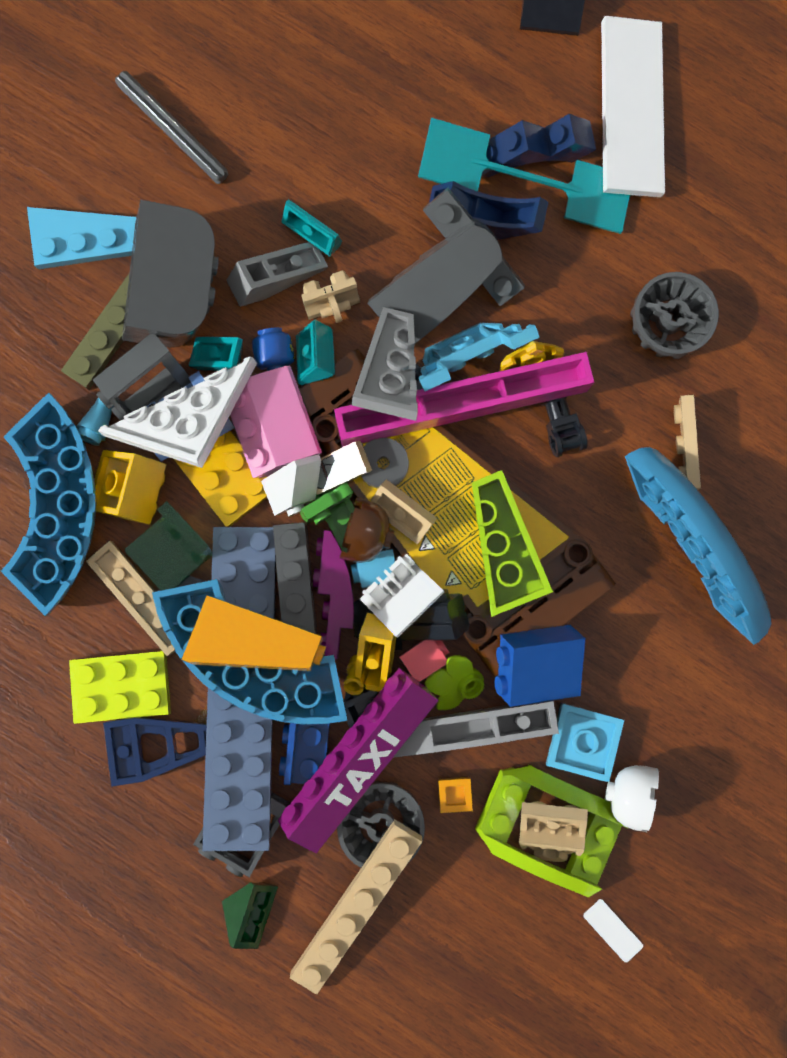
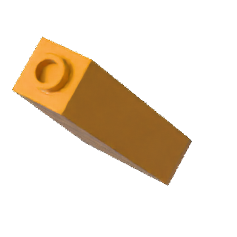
M206 596L181 660L193 665L311 671L313 664L320 665L326 646L321 645L323 639L320 635Z

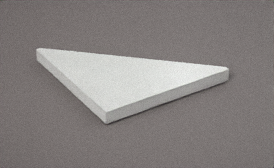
M246 357L243 359V363L233 368L227 369L225 367L204 377L205 381L193 387L187 388L185 386L164 396L163 401L151 407L143 406L123 416V420L111 426H101L99 432L105 437L202 468L257 362L253 357Z

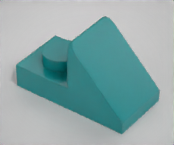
M196 337L189 366L196 370L219 371L225 367L227 369L233 368L240 364L243 352V339L239 337Z

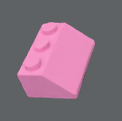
M283 366L250 376L230 416L252 477H268L294 460L321 454V448L291 366Z

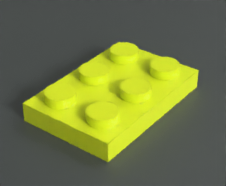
M163 651L69 660L74 724L171 714L167 656Z

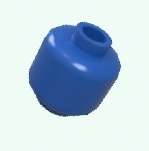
M267 328L257 332L258 336L252 340L254 360L257 362V368L270 371L283 366H289L294 362L295 356L291 336L288 333L282 332V328Z

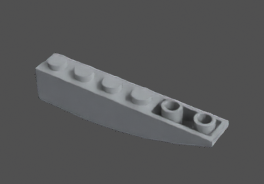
M554 701L514 707L504 705L424 718L394 757L464 749L559 734Z

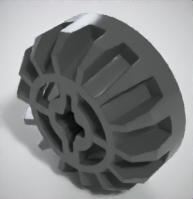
M683 272L661 274L650 280L635 298L634 306L630 313V318H633L634 324L632 332L634 335L638 334L642 340L641 346L644 349L650 348L657 352V357L673 356V359H680L685 355L693 354L707 343L715 332L719 318L716 298L711 289L702 280L691 274ZM670 313L674 314V320H676V322L671 320L672 315ZM649 320L656 323L657 328L662 332L661 338L653 333ZM679 330L686 332V335L678 340L666 341L668 334H675Z
M374 781L337 827L338 839L342 850L360 868H362L377 846V843L388 830L387 827H384L382 832L377 831L376 824L373 822L379 823L380 818L386 819V826L390 827L395 819L391 811L388 810L390 803L400 810L403 817L402 824L420 834L423 842L425 824L422 809L409 790L398 786L395 782ZM385 801L383 808L375 809L371 813L363 811L372 802ZM360 827L367 830L368 836L373 842L368 841L363 836ZM422 843L420 844V846L418 847V849L416 850V852L414 853V855L412 856V858L409 860V862H410V861L415 857V855L418 853V851H419V849H420Z

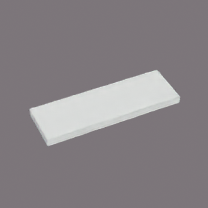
M605 16L601 21L603 193L662 197L665 194L662 22Z

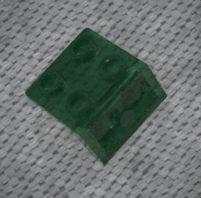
M167 501L157 509L162 517L125 549V552L161 591L179 586L205 563L213 553L205 541Z

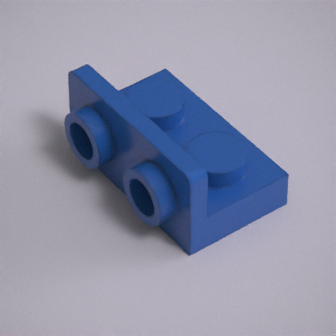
M284 724L282 744H288L286 757L281 756L279 776H284V785H291V783L305 784L323 764L324 759L327 757L330 724Z

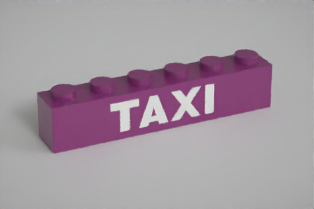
M400 668L386 681L382 690L366 706L359 719L346 731L343 739L331 754L324 759L323 764L311 779L304 784L302 790L291 804L284 809L282 815L277 820L289 840L314 853L320 850L438 702V699L425 685Z

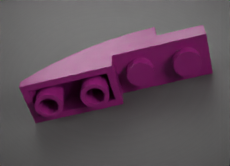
M324 530L323 538L318 537L316 556H321L320 569L315 568L313 587L318 588V594L330 595V601H324L322 620H328L327 633L321 632L323 639L321 645L326 646L324 656L334 655L335 660H337L339 657L341 628L354 629V596L346 561L339 558L341 549L331 531Z

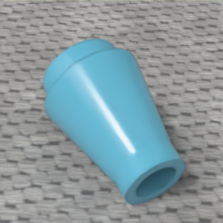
M99 397L76 426L82 440L95 446H99L101 440L104 441L106 439L99 432V429L103 425L109 426L112 414L111 409L114 407L112 406L108 409Z

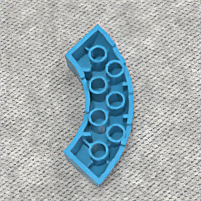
M51 393L44 396L4 436L5 440L19 457L24 471L27 472L31 489H29L30 523L26 536H23L15 554L1 572L44 616H48L55 609L75 582L91 544L96 513L95 482L86 447L75 424Z
M645 447L627 454L625 459L640 500L653 511L664 525L668 523L671 531L677 537L676 541L684 550L691 563H695L699 572L704 576L701 580L708 591L714 608L753 645L758 643L770 629L772 624L771 614L754 572L726 526L695 486L660 451L651 447Z
M218 579L152 592L163 630L181 659L206 596L227 602L222 585ZM334 655L323 656L320 665L313 664L311 671L193 665L183 661L205 686L221 698L258 716L295 724H330L347 721Z

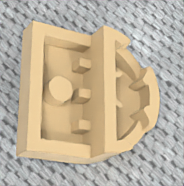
M538 801L531 803L522 802L520 847L522 849L529 847L534 850L535 857L546 861L564 862L567 861L569 854L575 852L576 855L581 856L585 850L588 809H579L573 805L563 807L546 805Z

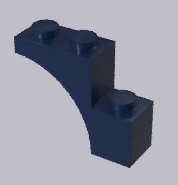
M568 114L546 127L522 120L489 139L486 157L489 162L511 168L542 161H566L572 163L596 150L591 122L572 114ZM487 169L482 172L481 176L489 178L500 172Z
M455 181L432 187L429 203L449 187L471 217L484 223L494 233L497 240L538 233L543 230L549 202L541 197L528 199L498 197L469 189Z

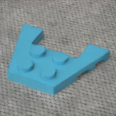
M478 323L425 348L423 357L425 366L421 367L422 376H419L423 390H430L451 380L449 372L462 369L466 366L465 361L474 357L484 358L494 353V348L501 344H505L514 350L540 338L535 325L530 324L526 326V329L522 330L520 324H512L504 328L502 323Z

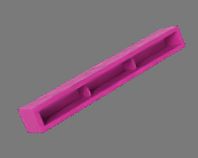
M587 352L450 382L438 385L427 391L423 389L417 390L416 403L418 405V414L416 421L352 405L336 408L334 413L343 448L356 441L366 443L374 439L392 437L585 393L595 382Z

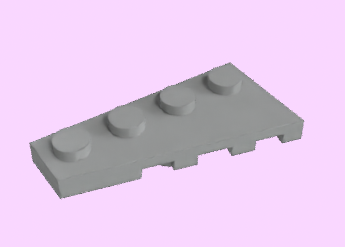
M383 307L353 394L352 406L416 421L418 405L416 403L414 314Z

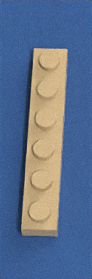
M394 819L291 970L290 979L318 994L422 843V836Z

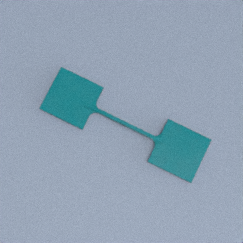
M431 118L418 178L440 184L455 181L462 186L478 191L482 172L487 169L495 170L565 191L568 196L564 215L565 219L618 234L622 233L630 195L603 193V167L576 160L572 181L567 184L489 162L486 152L490 134Z

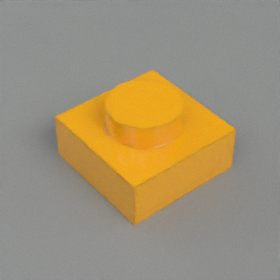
M470 777L438 779L440 813L473 811Z

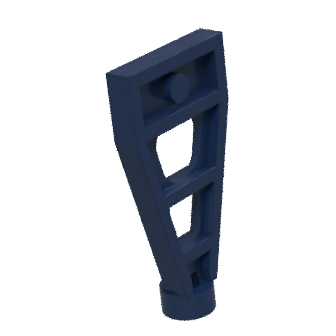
M134 717L103 723L111 787L144 782L206 755L207 723ZM178 732L197 733L199 747L193 751L182 754L178 753L175 734ZM143 734L163 735L167 742V754L153 762L144 761L141 745V736Z

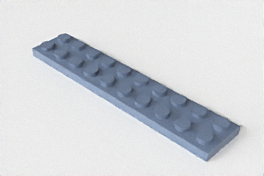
M213 527L211 580L218 579L221 583L227 603L275 619L276 556L273 527ZM209 688L207 699L202 851H269L273 720L243 710L221 698Z

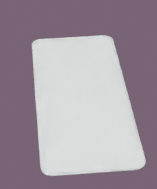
M599 899L584 913L583 916L624 962H628L643 948V944L602 899Z

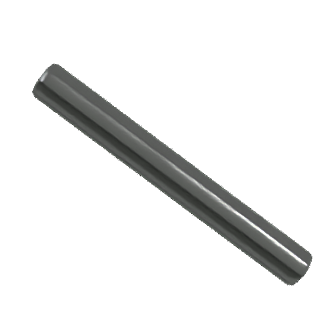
M122 71L115 78L117 86L215 183L221 184L228 177L227 169L127 71Z

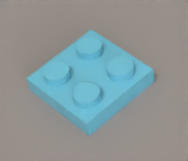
M561 703L557 716L559 734L552 736L546 765L601 781H610L624 720Z

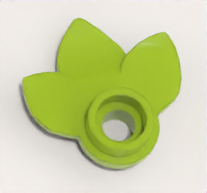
M454 655L447 659L446 669H438L429 675L425 681V686L430 692L440 695L436 704L437 710H449L457 707L464 698L473 699L479 696L484 689V679L480 671L473 668L470 659Z

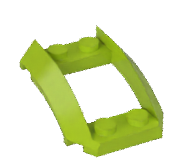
M528 764L526 767L516 769L511 767L499 771L475 829L493 855L549 882L590 897L602 890L597 884L623 825L613 816L611 802L605 801V799ZM531 785L581 809H588L585 850L581 856L576 855V852L572 853L566 869L546 862L507 843L522 808V802L525 801Z

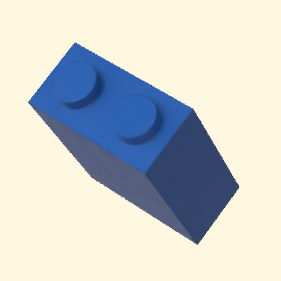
M571 625L500 634V647L496 651L499 664L498 676L495 677L497 694L510 707L580 696L586 638Z

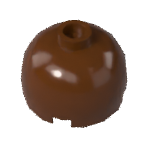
M357 497L354 505L360 506V508L355 507L354 512H351L342 547L348 549L347 552L341 551L339 558L351 562L365 563L377 558L383 548H390L394 530L389 529V517L379 504Z

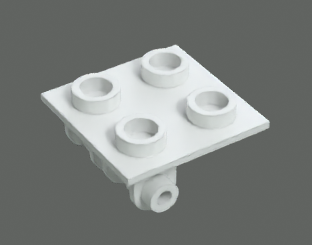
M407 554L402 558L399 556L389 567L392 571L391 573L385 569L383 572L387 577L382 580L378 576L376 579L380 584L378 585L374 582L366 590L362 591L364 595L360 598L397 638L444 593V590L424 573Z

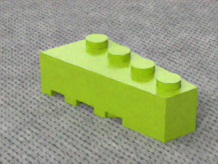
M500 470L472 482L491 617L552 593L550 583L503 471Z

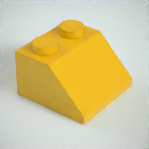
M103 450L94 480L96 512L151 524L152 517L157 509L156 502L159 490L165 480L164 472L167 464L134 453Z

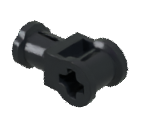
M567 397L541 402V405L546 407L550 419L546 428L549 445L555 457H560L563 452L577 448L585 450L588 446L585 430L579 422L577 413L571 415L566 401Z

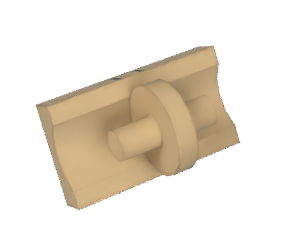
M342 270L332 274L330 277L332 285L321 288L319 282L315 280L304 283V294L301 297L308 319L311 320L319 316L323 319L333 315L336 323L342 322L340 312L349 310L352 305L360 303L354 277L349 278L346 272Z

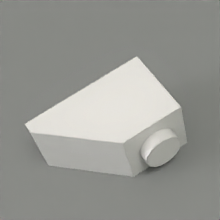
M319 454L294 460L261 481L274 516L286 512L288 517L300 514L301 509L305 507L304 505L316 499L321 465Z

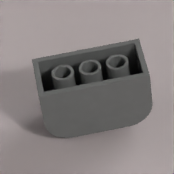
M140 199L134 229L122 334L123 341L139 343L149 334H155L165 347H179L189 342L195 336L206 314L209 313L210 306H213L215 298V288L210 287V284H212L213 276L217 274L219 258L213 256L215 239L212 228L206 219L197 212Z

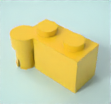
M367 613L359 634L357 654L350 658L346 669L348 675L343 687L351 695L361 694L364 684L367 690L380 692L392 672L396 636L375 614Z

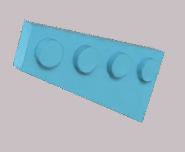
M27 207L34 266L37 269L132 255L136 217Z

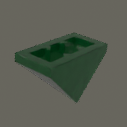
M250 882L222 901L229 944L233 949L259 948L278 889L277 885Z

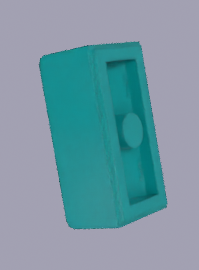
M289 199L286 201L281 222L325 254L331 256L341 246L342 240L339 234Z
M315 319L296 335L297 379L300 385L330 378L335 375L333 330L331 327Z

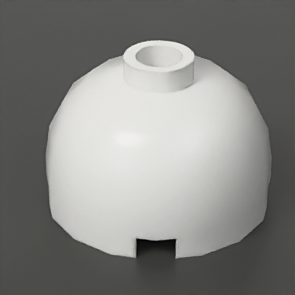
M634 765L621 770L615 782L608 781L605 801L611 802L612 814L623 826L646 833L650 830L656 807L654 797L655 789H658L659 784L658 769Z

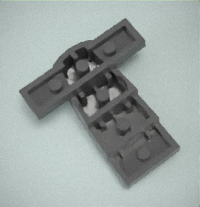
M449 187L423 208L425 214L445 239L420 255L416 262L396 275L391 283L371 297L367 303L379 318L383 307L414 314L415 343L447 318L481 284H483L499 306L525 288L523 281L502 256L500 244L494 233L484 223L471 217Z

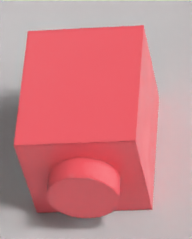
M422 640L399 657L411 676L421 682L446 665L447 659L445 656L450 652L442 640Z

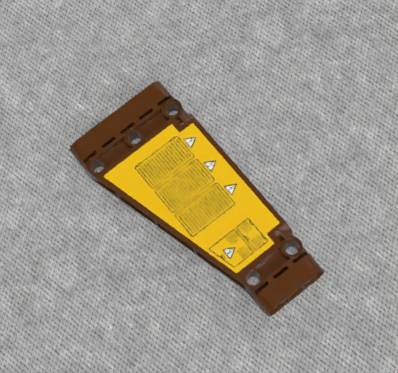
M359 349L350 352L335 363L334 376L308 383L299 390L318 443L324 450L325 456L342 448L334 409L352 405L353 394L366 359ZM324 424L332 425L335 428L333 435L328 438L318 435L319 428ZM442 426L387 437L403 446L409 460L407 475L396 487L437 517L418 545L389 523V529L394 530L391 544L401 558L407 554L440 588L447 589L449 594L460 593L463 595L464 611L467 612L469 624L477 620L485 627L484 635L479 639L472 638L468 631L463 634V637L468 641L493 676L498 675L499 664L496 651L500 647V634L563 626L615 586L614 580L594 556L589 543L506 478L552 591L566 580L569 582L557 592L553 591L491 617L472 482L498 471ZM384 458L380 459L377 463L381 469H386L390 464ZM361 476L347 482L356 498L360 497L371 501L378 490L369 486ZM572 546L579 547L583 552V558L579 563L573 562L569 557V550ZM592 561L593 564L582 573L578 572ZM541 599H544V601L536 608H534L532 611L528 610ZM519 617V621H517L507 630H503V628H505L512 621ZM491 637H495L494 640H492L490 643L484 646L481 650L478 648L483 643L488 641Z

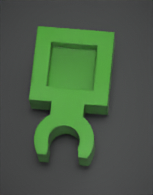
M346 482L332 492L303 507L300 515L306 525L312 521L317 525L332 515L330 510L336 505L352 497L353 491Z

